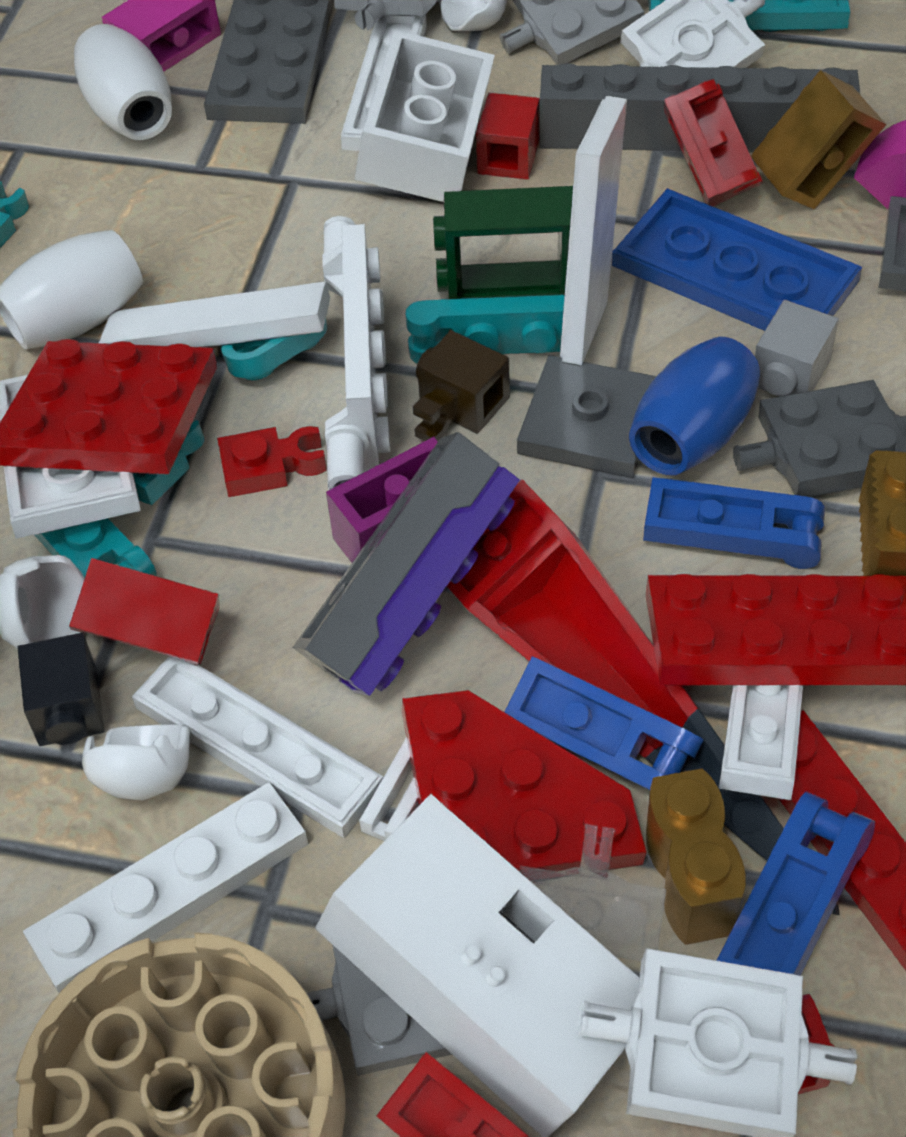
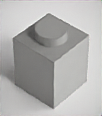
M783 300L756 345L755 357L759 363L761 373L758 388L776 396L813 391L831 360L839 318Z

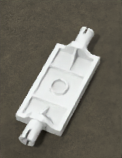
M345 216L331 217L324 223V254L322 255L324 281H326L329 291L343 297L347 405L346 408L325 421L328 490L379 465V453L390 452L388 416L378 417V413H386V408H388L386 372L376 373V368H383L386 365L384 330L374 331V325L385 323L383 291L380 288L371 289V283L381 282L378 247L367 248L365 224L355 225L352 219Z

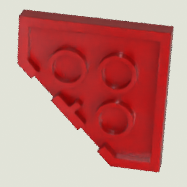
M469 690L402 698V717L409 746L413 777L416 784L418 805L432 794L529 881L643 865L646 848L631 791Z

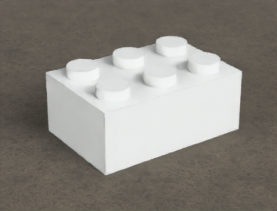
M394 29L362 130L354 180L444 202V192L461 191L495 55Z

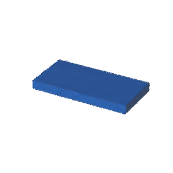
M668 188L612 251L613 267L763 331L768 327L783 300L834 316L860 281L862 266Z

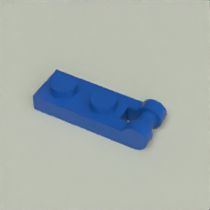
M652 477L643 541L780 558L791 567L808 569L818 565L821 560L822 541L817 536V532L824 526L825 506L821 501L807 496ZM773 524H786L789 529L773 527Z
M534 656L531 657L504 711L550 741L650 790L653 777L680 773L687 757L695 758L704 740L680 726ZM647 736L663 743L652 767L636 760Z
M805 792L793 809L716 961L801 976L857 861L862 858L870 844L875 829V821L855 812L850 813L846 817L828 809L827 800ZM816 835L834 842L827 856L807 848L810 841Z

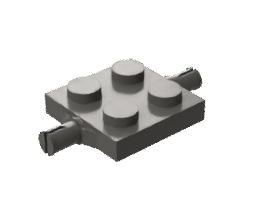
M874 380L760 400L758 418L768 437L767 441L741 446L736 445L733 448V457L738 471L766 465L774 466L787 478L794 495L812 497L860 488L863 484L871 453L876 450L906 452V415L899 416L889 408Z

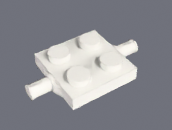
M665 0L623 29L620 43L636 58L640 66L645 67L678 65L681 67L717 68L720 66H732L735 68H746L762 57L765 44L748 28L745 17L758 8L763 7L765 0H734L733 2L728 0Z
M646 949L641 960L638 996L630 1010L592 1004L588 1001H584L582 1005L579 1036L626 1043L625 1051L631 1068L626 1114L752 1137H794L796 1134L798 1091L806 1075L845 1082L851 1085L857 1069V1064H854L857 1059L855 1049H844L809 1042L808 1032L801 1015L803 976Z

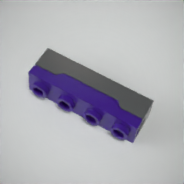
M460 432L440 438L292 648L333 678L339 679L340 683L354 693L370 696L375 688L379 691L386 689L402 668L404 659L399 654L413 634L417 637L422 636L437 618L441 605L436 600L450 581L454 584L458 583L472 568L478 557V552L472 548L486 528L490 531L495 530L510 513L515 501L509 495L520 479L505 467H500V463Z

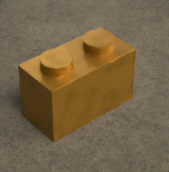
M820 70L802 90L799 97L777 124L767 133L765 139L752 153L751 158L782 196L815 209L887 124L853 86Z

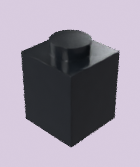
M84 632L17 646L23 709L39 747L50 744H72L82 740L84 737L105 733L97 668Z

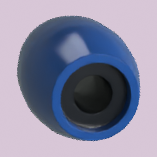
M715 337L685 350L669 362L648 386L637 406L632 421L629 441L639 460L657 473L674 476L707 461L722 449L742 426L754 403L761 373L759 363L753 353L735 339Z

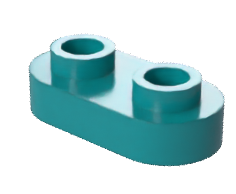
M325 320L323 331L317 333L222 345L221 351L231 375L251 381L260 380L269 376L276 367L298 353L316 346L319 340L326 334L328 325Z

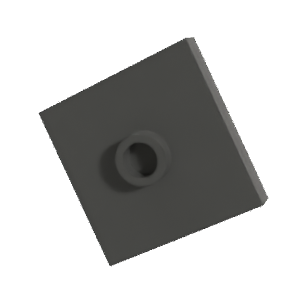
M548 355L517 438V454L633 478L639 458L635 455L630 445L629 432L637 406L656 376L583 362L582 365L562 362L561 357Z

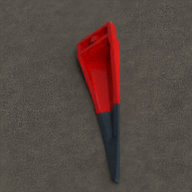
M522 479L509 495L515 502L508 516L495 530L490 531L486 528L472 548L478 552V557L472 568L458 583L454 584L450 581L447 587L470 613L528 661L534 656L704 739L696 757L688 756L681 772L702 768L711 776L719 789L724 743L683 685H660L654 645L575 533ZM647 736L639 754L653 765L663 743ZM719 789L725 808L724 825L765 860H768L784 829L760 795ZM837 903L831 914L840 915Z

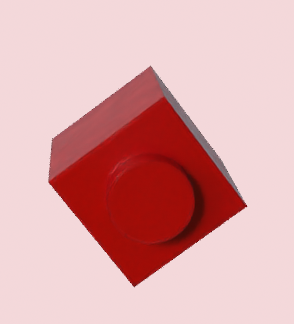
M488 92L476 131L477 174L529 180L540 140V98Z

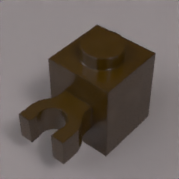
M452 330L434 348H428L420 357L416 367L419 400L412 408L413 415L423 419V421L414 429L415 437L423 441L434 437L439 441L446 433L451 422L478 434L510 398L509 357Z

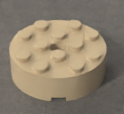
M194 932V938L171 939L155 943L146 938L119 948L94 962L63 988L48 1006L26 1044L15 1079L20 1087L17 1103V1128L12 1129L13 1137L343 1136L346 1096L339 1057L307 993L281 964L264 952L249 944L215 934ZM188 1087H194L190 1098L192 1104L188 1108L182 1106L175 1111L166 1112L171 1099L178 1092Z

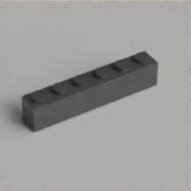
M570 63L542 65L540 148L578 149L602 99L605 100L606 96L627 99L622 150L681 151L664 113V99L714 79L716 84L719 83L722 89L723 96L748 151L754 152L765 139L767 133L777 124L799 97L802 90L820 70L853 86L860 94L858 70H843L836 67L826 69H789L786 67L735 68L732 66H720L710 68L681 67L678 65L645 67L624 64L580 66Z

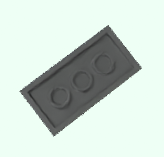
M234 0L204 101L206 119L306 124L334 0Z

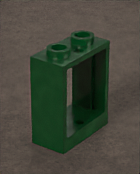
M573 186L444 192V216H433L435 251L446 250V258H436L437 292H448L449 299L565 295ZM558 233V260L461 265L460 237Z

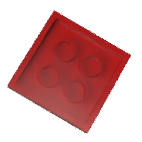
M63 339L56 342L47 341L0 421V466L169 475L217 369L214 348L191 347L181 343L156 346L135 345L127 341L112 344L80 343L72 339Z

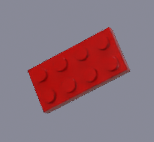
M677 574L648 575L645 596L660 685H906V576H889L884 574L872 576Z

